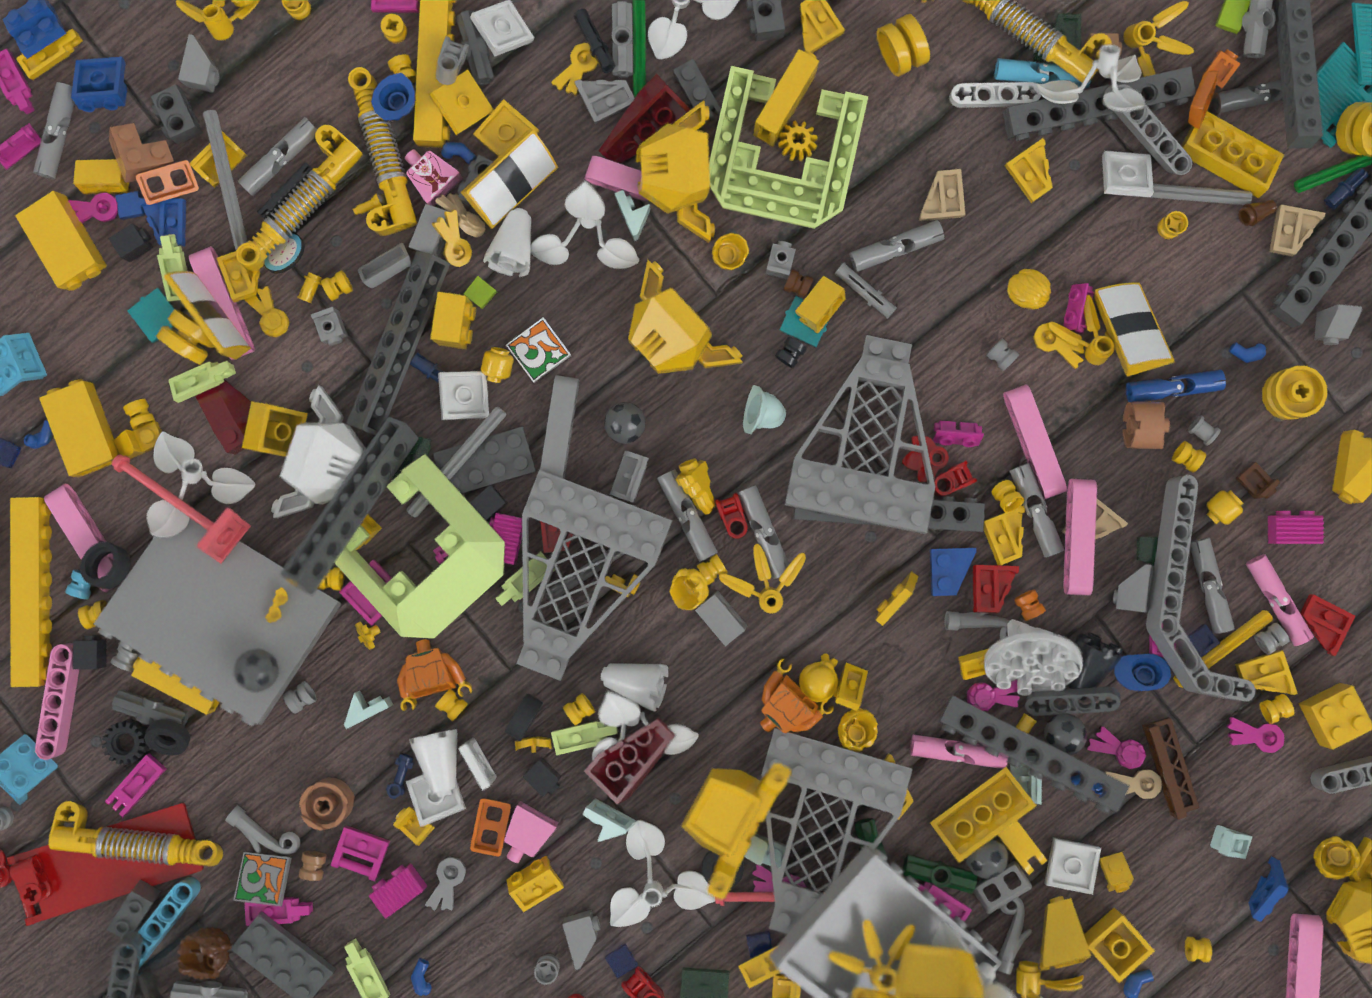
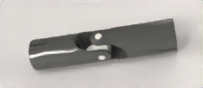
M1281 80L1214 93L1212 98L1214 111L1216 114L1282 101Z

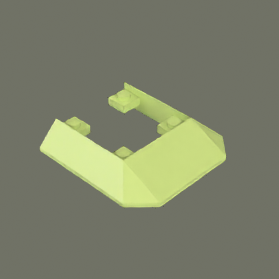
M731 66L709 161L710 189L724 209L808 228H817L843 211L868 96L851 92L841 94L821 90L816 115L838 119L829 162L806 157L802 178H792L757 170L761 147L739 142L748 100L767 103L774 92L776 79L756 75L753 70Z
M424 454L401 470L402 473L386 487L402 504L410 500L418 491L426 497L450 524L435 539L450 557L419 586H416L403 571H400L386 584L356 551L371 536L360 525L335 561L339 569L401 637L435 638L504 575L505 541L431 459Z

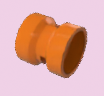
M1035 589L1029 590L1014 599L1016 605L1021 608V615L1025 621L1033 619L1046 611L1044 605L1039 603L1037 599L1038 594Z

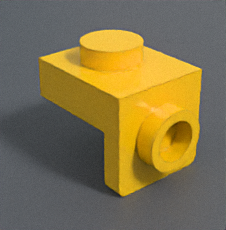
M412 807L401 810L393 826L400 829L418 846L435 828L431 823L421 827L415 809Z
M1123 852L1099 859L1108 882V891L1115 890L1116 893L1128 890L1134 878Z

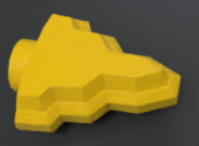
M695 458L687 460L679 465L681 473L675 480L678 486L683 488L685 494L691 497L698 510L702 511L705 515L710 514L713 511L715 502L710 489L707 463L703 460L697 461Z

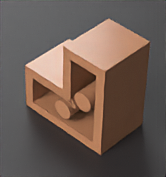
M134 123L110 127L109 142L125 183L137 181V174L174 163L166 140L142 144Z

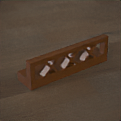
M1167 717L1144 724L1142 727L1157 775L1161 778L1162 790L1169 813L1178 820L1186 818V812L1198 809L1199 805L1172 719ZM1162 725H1166L1169 732L1164 741L1159 728ZM1167 746L1173 748L1176 754L1172 763H1170ZM1174 768L1181 771L1183 776L1179 786L1174 776ZM1181 791L1189 795L1191 804L1184 806L1180 795Z

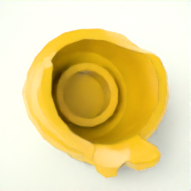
M828 654L821 655V662H815L804 667L799 676L801 691L813 702L827 701L838 690L839 681L834 670L838 661L835 658L829 659Z

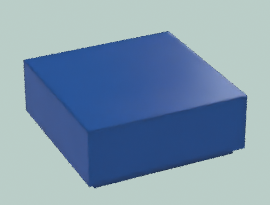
M139 191L115 195L120 219L125 220L145 215L143 207L138 202V198H142Z

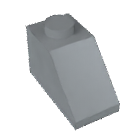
M189 34L178 80L186 87L213 93L215 86L219 83V70L199 40L194 35Z
M1335 305L1317 312L1314 340H1321L1325 345H1338L1339 341L1348 339L1362 312V307Z
M1144 565L1118 586V590L1114 591L1113 603L1116 604V609L1148 613L1154 572L1153 565Z
M592 910L565 917L563 921V928L575 970L581 968L600 930L599 919L597 916L593 917Z

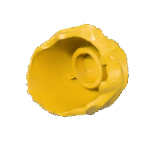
M1022 269L1018 274L1013 275L1009 279L1007 292L1014 304L1022 308L1035 310L1044 307L1049 301L1051 285L1048 278L1041 272L1033 269Z
M680 569L673 577L669 590L674 603L682 610L697 608L709 595L707 580L697 569Z
M859 708L858 711L852 709L842 716L838 726V736L843 748L858 753L863 748L873 745L878 733V723L871 712Z
M1332 836L1322 841L1315 849L1313 855L1319 872L1325 877L1335 880L1352 875L1360 863V854L1355 845L1350 841L1342 840L1338 836Z

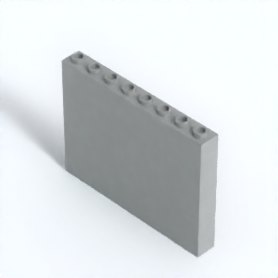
M190 518L187 527L179 534L171 537L153 538L94 625L100 628L98 632L109 639H112L114 636L119 639V645L126 650L132 651L135 649L140 652L139 657L150 664L154 661L161 665L159 670L171 677L173 674L181 678L179 682L190 689L195 686L202 690L200 695L210 701H213L215 698L222 703L220 707L231 714L236 711L241 714V720L248 725H262L342 604L319 589H316L314 594L310 595L295 588L280 575L284 569L283 567L240 541L220 564L196 547L208 530ZM283 587L288 594V601L284 605L279 606L282 617L276 622L268 623L265 616L269 613V608L273 606L276 590ZM251 649H263L270 652L276 658L279 666L277 680L270 688L262 692H251L241 688L234 676L236 660L241 654Z
M867 845L769 955L776 968L815 998H847L856 987L878 990L871 984L868 973L862 971L861 974H856L835 964L828 957V954L832 951L847 954L862 960L864 967L871 970L877 963L875 958L869 956L863 933V922L866 919L871 921L882 949V955L879 957L883 964H887L891 957L888 955L890 947L908 925L915 926V932L909 944L932 946L933 937L943 921L951 926L967 946L968 952L972 954L975 963L978 965L984 962L989 963L995 971L1003 963L996 956L998 951L989 942L983 944L981 942L983 938L975 930L972 929L969 932L966 929L967 924L958 916L952 918L950 916L952 912L943 903L937 905L934 902L936 898L926 889L923 892L918 889L920 885L911 876L905 878L902 875L904 871L894 862L889 865L886 862L887 857L879 849L876 848L873 851ZM902 956L899 960H894L893 964L890 967L896 972V974L898 972ZM884 973L880 976V979H879V980H883V979H884V977H885V974H884ZM895 989L887 993L895 994Z

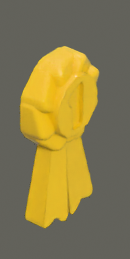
M588 43L578 44L574 47L570 54L572 64L551 82L552 85L557 86L558 91H561L568 83L566 93H573L576 96L578 89L574 81L581 80L583 73L593 71L596 68L598 62L592 57Z
M453 209L451 212L444 211L446 222L442 217H438L437 222H433L432 226L446 242L443 251L446 261L450 265L461 267L469 262L472 250L468 241L460 238L457 211Z
M267 286L263 290L257 289L261 301L256 295L244 300L262 316L259 321L262 331L268 336L279 337L287 331L290 323L289 318L285 312L274 308L271 291Z
M1049 323L1040 325L1033 336L1036 347L1045 352L1056 350L1074 369H1077L1078 364L1084 360L1076 353L1083 354L1084 346L1079 344L1075 347L1065 342L1049 329Z

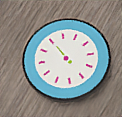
M292 233V236L287 234L289 240L278 246L275 244L276 249H270L272 253L266 254L268 257L265 259L264 266L269 272L275 274L284 273L299 262L304 253L305 244L298 234Z

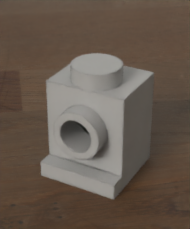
M778 241V244L773 243L765 274L788 280L796 250L791 248V243L785 241ZM779 254L785 255L786 260L780 261L777 256Z
M330 307L311 314L321 342L332 346L341 343L342 338L348 337L339 310ZM331 323L332 328L326 331L325 325Z

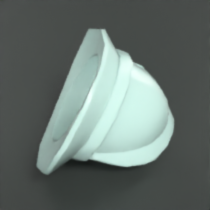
M753 385L744 413L743 428L745 433L752 434L755 429L775 428L782 425L786 416V410L782 403L774 395L764 392L759 386Z

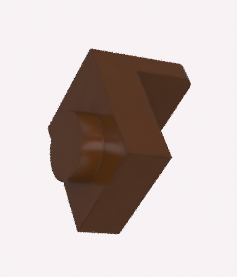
M1252 462L1236 477L1238 482L1254 499L1269 498L1276 492L1277 489L1275 487L1280 484L1278 479H1271L1257 462Z

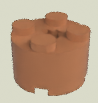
M1128 402L1126 404L1123 421H1127L1126 429L1123 430V440L1127 448L1163 449L1164 433H1168L1170 427L1169 419L1164 416V402Z
M326 777L307 788L301 796L299 806L303 821L316 830L336 827L351 813L354 804V793L340 779ZM325 800H327V801L329 802L328 805H329L330 807L327 808V807L325 806V804H326V801H325Z

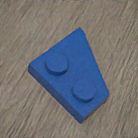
M138 198V202L143 207L147 216L146 219L154 230V236L158 244L162 246L160 236L175 234L178 246L185 247L186 200L183 198H171L148 205L144 198Z
M976 548L930 549L931 596L957 595L976 554Z
M1272 856L1268 861L1271 870L1267 878L1260 877L1256 890L1248 902L1252 918L1260 922L1266 915L1271 914L1275 904L1280 898H1284L1288 891L1280 860Z

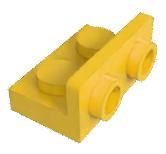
M547 856L535 860L531 865L519 872H515L507 879L509 894L523 912L564 888L563 882L552 869Z

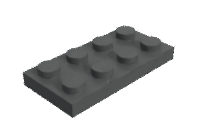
M524 427L487 437L450 479V482L461 494L537 472ZM462 445L433 453L437 467L441 470Z
M262 911L233 944L231 951L293 998H313L336 970L334 966Z

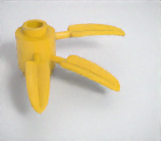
M176 0V4L181 11L200 23L204 22L214 39L226 40L233 34L234 27L232 22L236 18H245L260 0H256L253 4L246 7L238 8L230 18L221 8L225 5V0H212V4L206 6L203 10L183 0Z
M1182 1L1163 10L1153 17V23L1141 21L1126 28L1124 42L1130 48L1139 49L1141 56L1137 58V62L1143 77L1155 75L1150 56L1145 54L1143 46L1150 44L1152 41L1157 43L1158 49L1171 53L1190 55L1194 52L1191 46L1163 35L1159 38L1155 37V26L1161 28L1188 7L1189 2Z
M1086 295L1084 305L1087 330L1089 332L1093 331L1095 337L1090 344L1083 341L1079 334L1055 322H1049L1048 326L1055 335L1072 346L1077 347L1081 344L1087 347L1085 349L1086 360L1093 365H1101L1113 354L1114 343L1107 331L1105 336H1099L1100 324L1092 297Z
M755 544L753 554L758 579L764 581L765 588L760 593L754 591L752 584L734 576L723 573L719 575V579L726 586L746 597H750L751 594L757 596L759 604L765 612L776 613L783 605L781 589L784 585L790 586L805 562L806 555L800 553L793 559L779 577L781 583L776 589L770 587L768 579L771 578V572L765 553L759 544ZM769 598H774L776 601L775 603L769 605L767 604V600Z
M869 919L864 920L863 933L869 956L875 958L877 963L871 970L864 967L862 960L847 954L832 951L828 954V957L835 964L856 974H861L862 971L868 973L869 980L875 988L881 992H891L896 987L897 974L890 967L894 960H899L903 955L906 944H909L915 932V926L908 925L903 929L888 951V955L891 956L887 964H883L879 957L882 955V949L874 926ZM884 973V974H885L884 979H883V980H879V979H880V976Z
M1020 961L1019 967L1016 968V992L1021 994L1022 998H1040V985H1045L1046 988L1053 990H1078L1082 988V984L1077 983L1081 982L1084 976L1081 975L1058 981L1041 979V970L1038 969V963Z

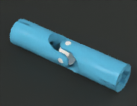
M998 58L995 65V80L1033 82L1038 84L1068 80L1075 83L1078 88L1082 85L1079 80L1056 64ZM1091 80L1087 83L1085 89L1089 88Z

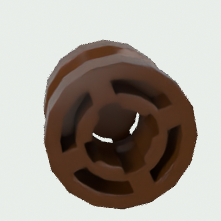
M792 269L783 290L788 293H797L799 298L805 299L814 278L808 275L803 277L799 271Z

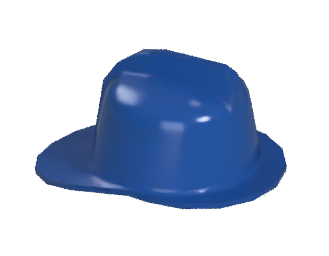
M1155 654L1122 656L1121 660L1114 667V674L1117 681L1129 690L1150 691L1163 688L1169 682L1171 669L1162 657Z

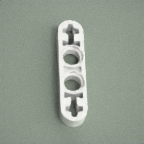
M1033 82L961 83L954 86L949 99L952 105L959 108L1012 107L1038 101L1041 94L1037 90V84ZM982 89L987 90L990 94V99L982 101L978 97V91ZM1003 89H1009L1013 93L1011 100H1004L1001 97ZM1029 89L1032 94H1035L1032 99H1029V95H1021L1019 100H1017L1018 94H1025ZM972 90H974L973 96H965L962 101L958 96H955L959 91H962L963 95H970Z

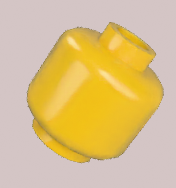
M491 347V350L485 351L481 372L487 376L488 381L501 383V379H508L510 377L513 357L509 354V350Z
M1222 490L1207 502L1206 506L1209 510L1207 515L1216 524L1221 521L1223 524L1228 525L1242 514L1243 508L1241 505L1244 503L1231 490L1228 492Z

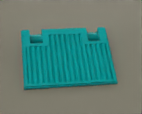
M1351 3L1358 84L1372 85V4Z
M1342 42L1317 70L1323 132L1321 139L1330 148L1337 142V123L1345 109L1355 102H1372V85L1365 91L1363 88L1366 85L1358 84L1356 54L1345 42ZM1333 123L1335 127L1328 132V127Z

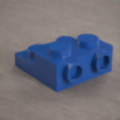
M28 0L24 6L11 10L2 19L8 33L15 39L21 53L27 59L66 34L54 7L47 0Z
M123 57L76 60L71 98L78 109L85 112H93L95 108H106L113 111L117 110L118 106H125L127 86L124 83L126 63Z

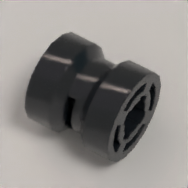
M788 336L784 342L785 346L778 350L775 357L788 367L794 369L798 363L797 359L806 352L807 348L796 339Z

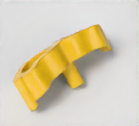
M280 587L275 592L273 606L269 608V613L265 616L268 623L276 622L282 617L279 606L284 605L288 601V594L283 587Z
M527 737L521 741H515V751L531 746V753H536V746L552 749L551 739L547 737Z

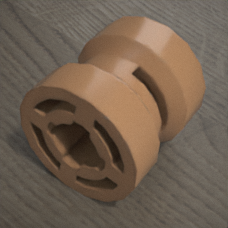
M304 851L301 859L303 867L299 870V878L309 881L322 880L324 872L321 867L326 862L327 855L318 851Z

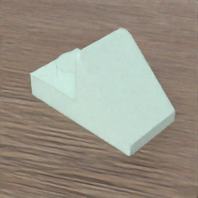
M624 190L615 193V198L632 238L636 241L639 239L649 215L650 204L632 211L635 205L631 196H626Z
M360 691L354 693L344 723L345 728L348 729L391 707L393 703L390 697L382 699L379 696L369 701L370 707H368Z
M596 798L585 808L583 816L589 818L593 823L603 826L598 842L626 834L636 822V820Z
M1217 825L1210 846L1219 850L1218 853L1246 859L1252 836Z
M755 833L744 857L761 866L764 863L771 866L768 838ZM773 840L776 867L780 868L786 845Z

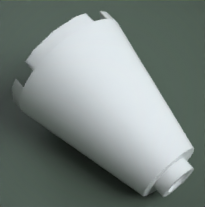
M515 208L507 214L487 249L483 261L484 263L488 261V267L498 273L512 276L513 272H518L520 277L528 275L530 270L531 216L528 215L526 210Z
M610 663L607 667L603 668L601 681H603L605 687L651 711H656V708L660 707L667 684H664L663 679L668 677L667 665Z
M457 729L409 739L432 793H437L438 797L452 794L451 789L456 788Z

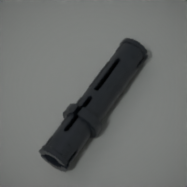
M586 9L577 10L574 19L590 46L592 57L597 60L603 73L611 72L616 65L608 52L607 44L602 41Z
M304 162L276 193L272 192L270 194L271 198L256 212L264 219L267 216L271 218V212L276 213L274 209L278 210V205H283L281 201H287L285 197L290 198L289 193L294 194L292 189L296 191V186L300 187V182H305L303 178L308 179L307 174L313 168Z

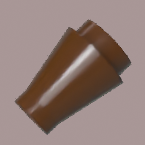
M1273 200L1245 204L1239 210V219L1245 226H1255L1277 211L1276 203Z

